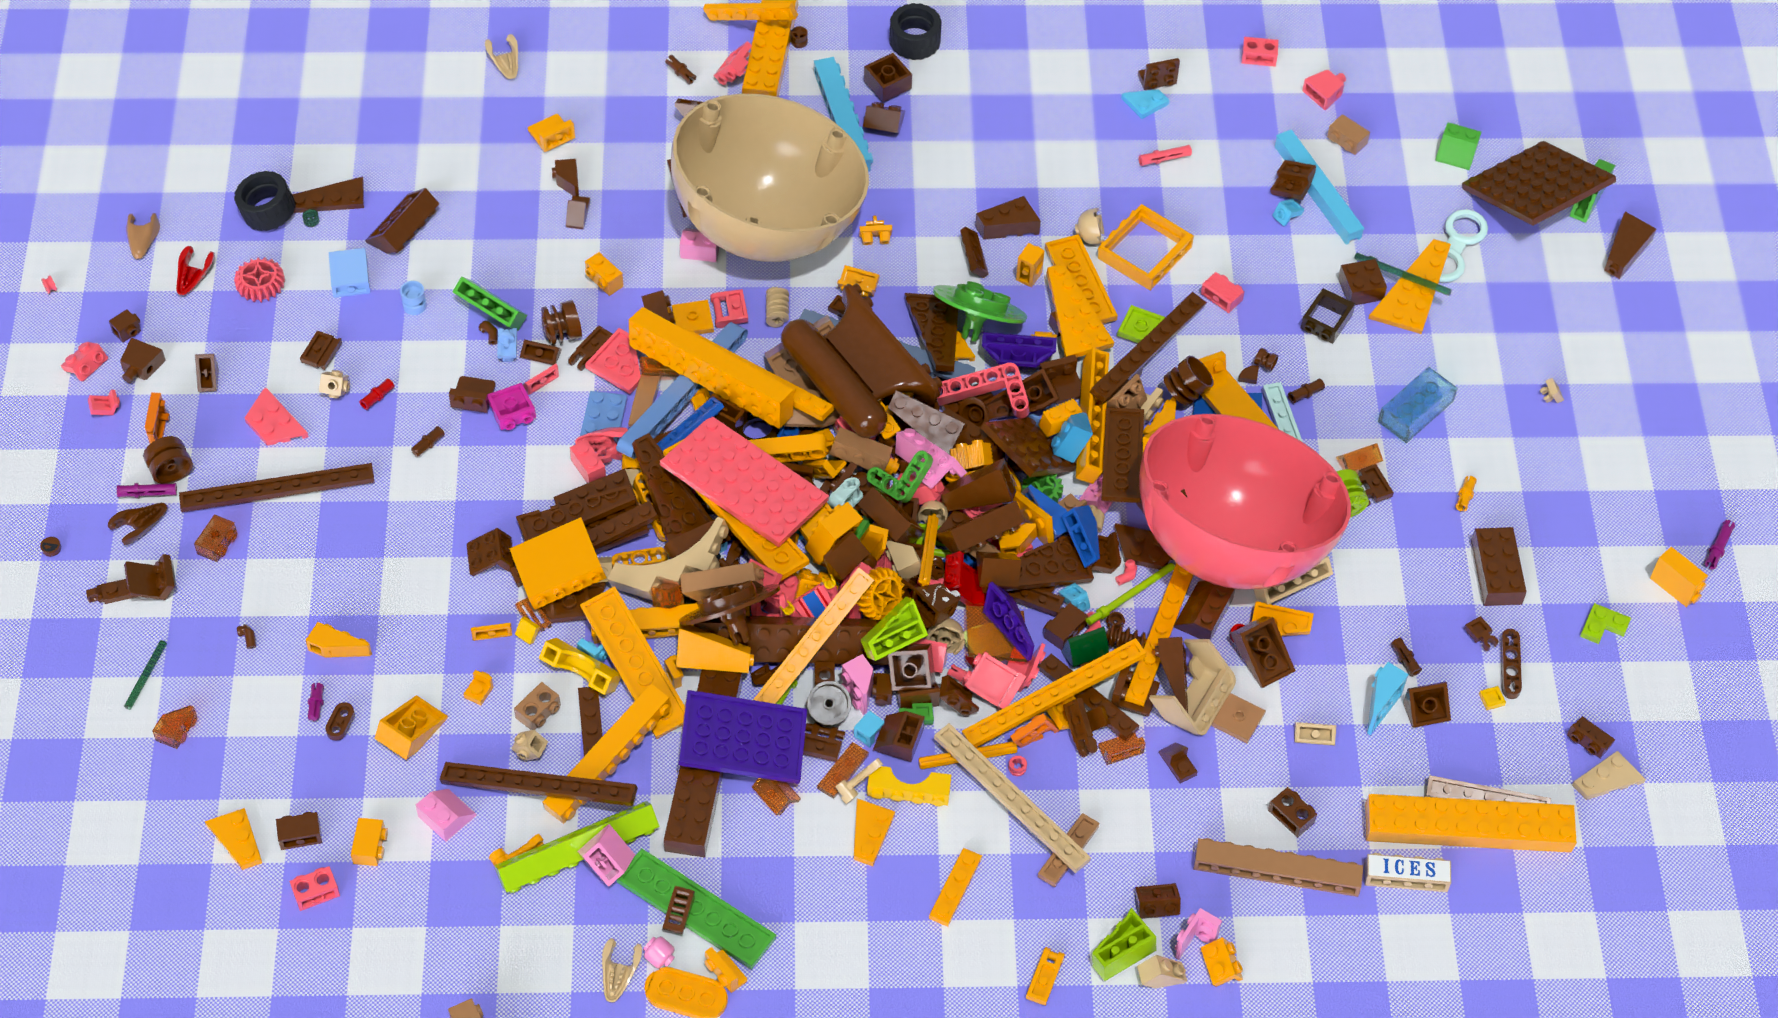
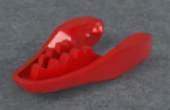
M186 246L182 250L178 260L176 291L179 295L189 294L207 275L215 258L214 252H209L204 268L199 269L188 265L194 252L193 247Z

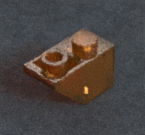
M190 705L163 714L152 730L155 740L178 749L180 744L186 740L189 729L197 722L194 706Z

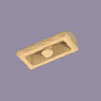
M1295 722L1294 742L1335 745L1336 725Z

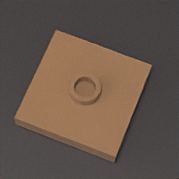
M1230 693L1213 720L1212 726L1248 744L1264 717L1266 710Z

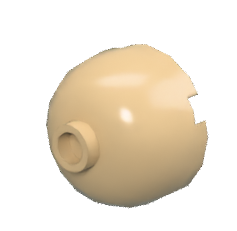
M1099 208L1084 211L1078 219V224H1075L1076 234H1079L1084 242L1091 245L1101 244L1102 241H1105V239L1101 240V234H1104L1102 216L1097 215V212L1100 211Z
M948 618L936 626L932 625L927 628L928 636L925 639L947 644V653L955 655L963 649L965 644L964 631L956 620Z

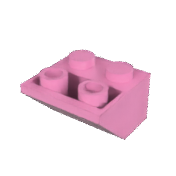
M862 654L842 665L841 685L848 690L855 709H859L864 715L867 713L872 694L873 668Z
M610 824L577 851L608 887L625 873L635 856L633 851Z

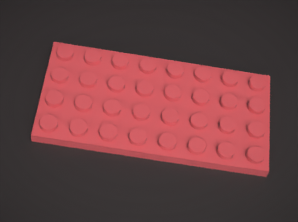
M714 417L706 419L660 460V466L777 547H780L829 501L828 494Z

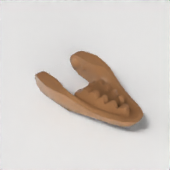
M152 213L151 222L145 225H135L133 214L128 215L126 234L131 253L136 259H140L146 254L152 241L159 233L160 223L156 213Z

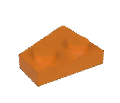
M1045 714L1035 716L1027 725L1016 729L1015 733L1010 737L1015 744L1022 748L1034 741L1043 739L1044 736L1042 734L1052 730L1054 733H1057L1060 730Z

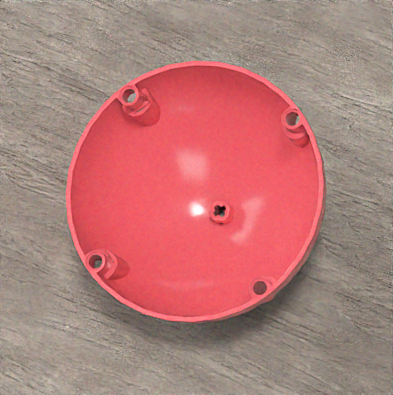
M1222 414L1185 416L1159 427L1150 436L1142 455L1139 490L1143 512L1155 539L1179 566L1196 577L1215 585L1233 589L1253 590L1275 587L1292 581L1317 566L1333 550L1342 538L1351 517V502L1348 490L1335 469L1316 451L1300 440L1264 423ZM1185 489L1187 497L1181 492V490Z

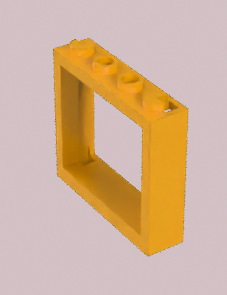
M1141 204L1135 211L1132 210L1126 220L1121 221L1119 227L1113 230L1105 241L1101 242L1098 248V259L1151 291L1192 248L1194 235ZM1141 221L1177 243L1149 273L1112 252Z

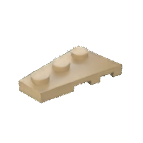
M1616 751L1575 780L1572 786L1588 800L1608 794L1613 790L1626 789L1630 785L1643 784L1646 779L1619 751Z

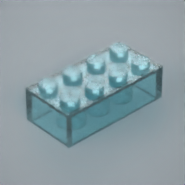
M1428 367L1381 408L1378 422L1407 444L1454 402L1458 388Z

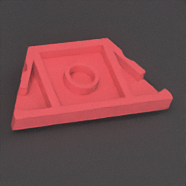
M267 388L262 390L245 416V422L267 446L277 444L278 442H289L291 438L302 436L303 439L308 437V432Z

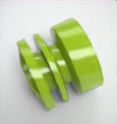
M1352 469L1336 471L1348 490L1351 502V517L1361 513L1368 506V496L1362 487L1356 471Z

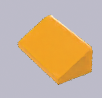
M511 623L472 627V639L476 641L512 636Z

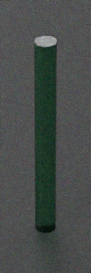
M160 640L124 704L126 709H132L167 645L165 641Z

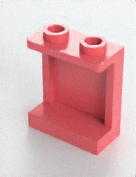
M986 651L982 654L978 653L973 661V664H975L972 671L968 670L962 679L965 682L963 686L999 709L1009 706L1026 676L998 661Z

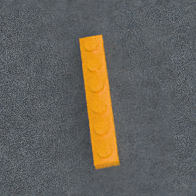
M792 3L705 4L703 7L708 18L713 21L796 20L798 16Z

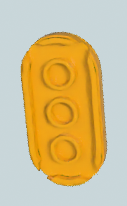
M663 967L649 974L645 981L647 1000L657 1008L692 1018H718L724 1013L728 1004L727 992L720 982L690 972Z

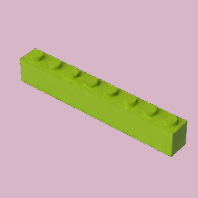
M644 801L494 865L502 888L506 892L513 893L520 890L521 886L525 884L539 882L541 877L558 874L562 868L577 866L579 861L583 860L577 851L608 824L612 826L625 843L633 842L639 835L653 833L660 826L652 804Z

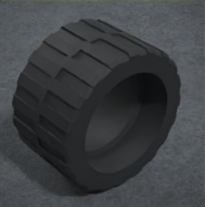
M921 3L906 4L897 8L890 18L889 41L893 51L899 56L912 60H921L935 54L941 44L942 21L939 13L930 6ZM918 28L927 32L913 35L906 33L905 30Z
M273 171L256 172L242 180L234 193L235 204L244 221L252 229L259 231L276 229L285 224L293 215L296 206L295 199L282 175ZM275 196L268 203L255 206L261 199Z

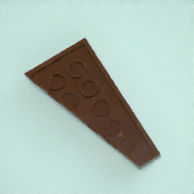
M904 293V299L936 371L954 372L958 308L943 302L932 294Z
M1068 535L1066 537L1062 536L1052 543L1041 545L1020 556L1019 558L1022 561L1018 589H1002L1011 591L1073 583H1089L1093 581L1094 576L1090 566L1084 567L1072 538ZM981 587L983 593H987L988 587Z

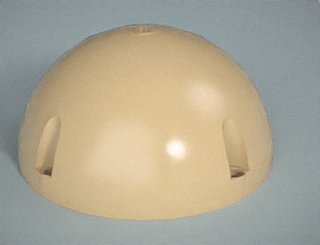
M733 94L707 100L694 107L683 117L676 128L671 147L672 179L679 202L688 218L701 234L712 243L729 253L749 260L762 262L790 261L823 249L838 238L853 222L864 203L869 186L868 167L864 156L853 139L840 126L809 107L775 96Z

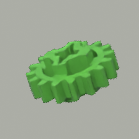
M1057 474L1029 477L1027 475V478L1023 479L1022 491L1029 485H1032L1058 503L1059 498H1062L1064 486L1061 484L1062 479H1057Z

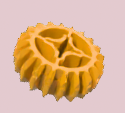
M876 567L875 569H870L868 574L874 579V582L856 604L860 606L859 610L866 617L872 620H882L903 600L902 594L905 591L902 588L905 584L901 582L902 578L895 571L886 567Z

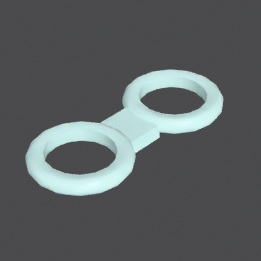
M1469 209L1455 211L1446 220V232L1450 236L1446 243L1451 244L1448 256L1456 261L1457 269L1450 274H1441L1439 282L1457 280L1464 273L1465 262L1461 256L1467 245L1481 242L1487 235V221L1482 215ZM1459 218H1471L1479 224L1480 232L1471 237L1462 236L1454 230L1453 223Z

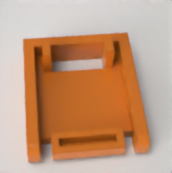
M151 392L144 426L150 444L164 436L166 421L169 420V413H167L165 408L166 402L163 400L161 393Z

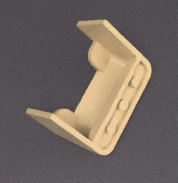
M1185 639V645L1193 654L1189 662V671L1194 677L1186 690L1188 713L1175 696L1150 695L1149 699L1166 721L1194 735H1205L1233 690L1236 678L1210 639Z

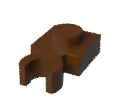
M1481 616L1465 624L1464 629L1476 643L1481 640L1484 650H1490L1491 646L1488 642L1492 643L1495 647L1498 645V639L1491 635L1493 632L1492 628Z

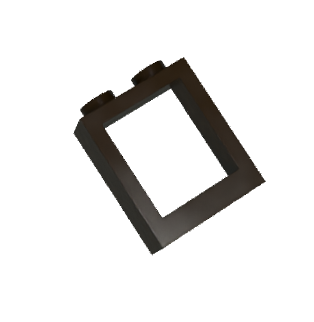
M1323 288L1303 316L1301 329L1333 344L1352 317L1356 303ZM1319 306L1341 315L1334 328L1312 318Z

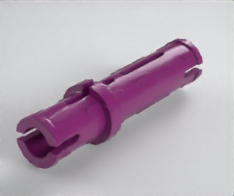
M176 483L117 485L118 498L177 495Z
M1731 520L1723 522L1714 545L1709 549L1708 558L1704 563L1708 567L1711 562L1709 569H1716L1720 558L1724 556L1725 546L1735 528L1734 522L1729 527Z

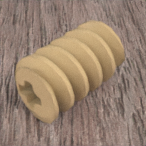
M771 287L766 290V323L774 328L781 327L789 320V291L785 288Z

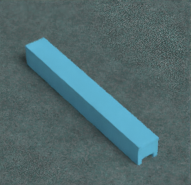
M1292 129L1276 135L1275 148L1284 160L1316 165L1315 175L1308 194L1343 242L1347 245L1350 240L1356 238L1360 240L1364 227Z

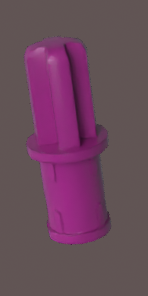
M315 683L311 685V694L307 701L309 704V720L317 721L320 718L321 706L324 704L322 699L324 685L321 683H316V688Z

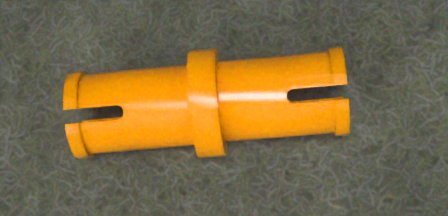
M1466 476L1463 486L1458 492L1459 498L1456 503V509L1461 512L1463 508L1464 512L1467 511L1469 502L1474 496L1473 490L1477 482L1475 477L1470 476L1469 478Z

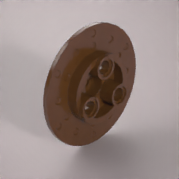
M749 580L732 588H729V586L720 587L711 591V595L702 598L697 603L698 609L681 617L678 620L681 626L691 625L719 617L720 621L727 626L729 635L733 640L732 643L735 646L742 642L741 637L743 642L746 643L751 640V635L745 620L747 612L745 607L774 595L780 591L779 584H771L755 588L752 580Z

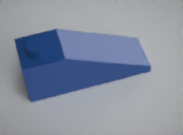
M1029 485L1022 491L1025 497L1052 516L1054 540L1068 532L1062 515L1068 512L1064 507L1032 485Z
M1089 505L1074 507L1062 515V518L1084 567L1087 568L1100 559L1097 521Z

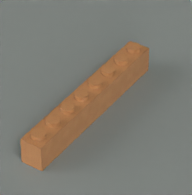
M1198 838L1193 869L1355 897L1359 896L1363 875V865H1358L1355 862L1345 863L1331 858H1316L1313 855L1303 856L1293 852H1278L1270 848L1260 849L1251 845L1242 846L1232 842H1218L1210 838Z

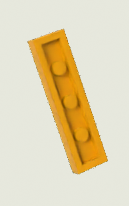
M966 848L962 849L929 915L930 920L947 927L949 926L982 860V855Z

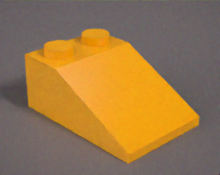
M416 695L379 721L374 739L407 760L423 747L447 720L448 716Z

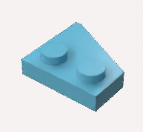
M1159 89L1127 92L1121 96V99L1141 119L1168 106L1170 101Z

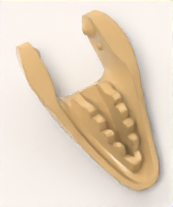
M512 34L507 35L506 40L509 42L511 53L498 56L493 54L492 42L489 39L485 40V48L501 73L507 79L516 78L518 72V44L516 38Z
M610 938L606 942L602 952L604 995L608 1002H616L628 986L641 960V944L637 943L634 946L635 952L632 965L614 963L611 959L613 949L616 946L615 939Z

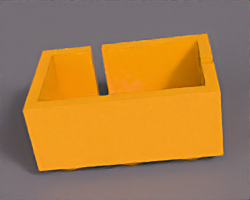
M848 502L842 506L840 504L837 505L829 516L825 514L817 521L818 525L814 527L813 533L807 538L808 543L805 549L821 565L825 562L823 556L850 530L855 533L863 518Z

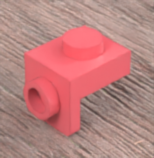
M110 390L108 396L89 395L88 398L91 415H114L120 403L115 390Z

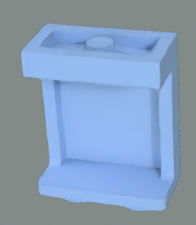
M365 248L329 252L331 287L334 298L371 293Z

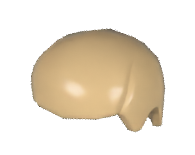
M931 500L925 502L919 509L918 521L923 520L927 524L928 516L936 514V517L939 518L938 525L941 526L948 518V510L939 501Z

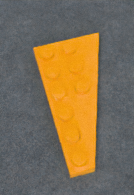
M1433 239L1371 312L1369 319L1422 334L1451 244Z
M1064 263L1048 267L1046 273L1049 288L1052 291V302L1055 306L1057 326L1061 334L1064 357L1075 355L1077 358L1087 355L1092 347L1099 350L1112 348L1115 342Z

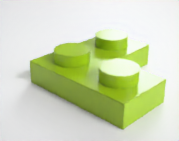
M1594 603L1580 637L1599 644L1604 630L1624 637L1631 617Z

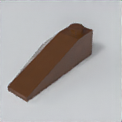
M1044 368L1022 380L1030 412L1042 410L1060 400L1058 391ZM1013 389V390H1012V392H1014V393L1020 391V389ZM1006 390L983 402L989 411V421L1014 416ZM1019 405L1016 408L1023 409L1025 406Z
M1159 638L1158 645L1155 646L1156 657L1160 658L1175 697L1188 713V696L1185 690L1188 689L1186 678L1187 662L1183 638Z

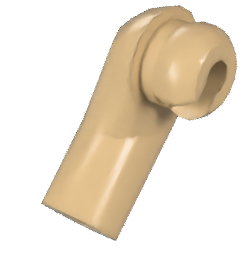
M1089 505L1097 521L1098 533L1102 532L1105 515L1095 505Z

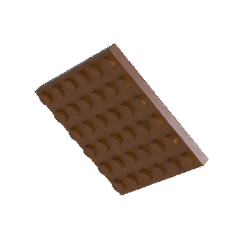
M1541 141L1464 181L1462 189L1534 226L1615 183L1616 176L1546 141Z

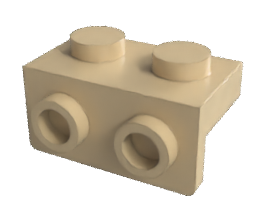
M1156 387L1151 395L1146 393L1147 400L1140 408L1144 409V425L1152 419L1154 412L1163 404V390Z

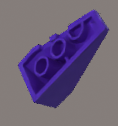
M990 582L983 613L1027 661H1030L1035 645L1017 603L1005 590Z

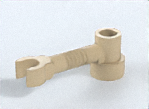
M879 758L850 781L846 782L844 779L835 786L842 795L841 799L845 804L858 795L854 787L883 765Z

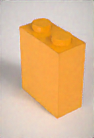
M1670 547L1658 558L1650 579L1685 607H1688L1692 602L1695 604L1702 595L1700 593L1707 585L1705 581L1708 575L1673 547Z

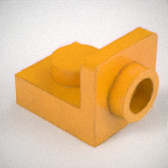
M672 655L664 660V671L676 689L682 686V678L684 676L681 670L682 667H676L677 655Z
M474 670V679L463 695L465 699L482 706L494 688L493 681L488 673Z

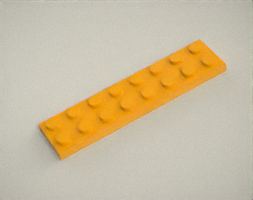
M614 586L580 604V608L633 700L636 701L650 684L670 698L672 706L669 713L662 716L657 721L656 727L652 730L655 738L658 739L682 726L685 706L616 587Z

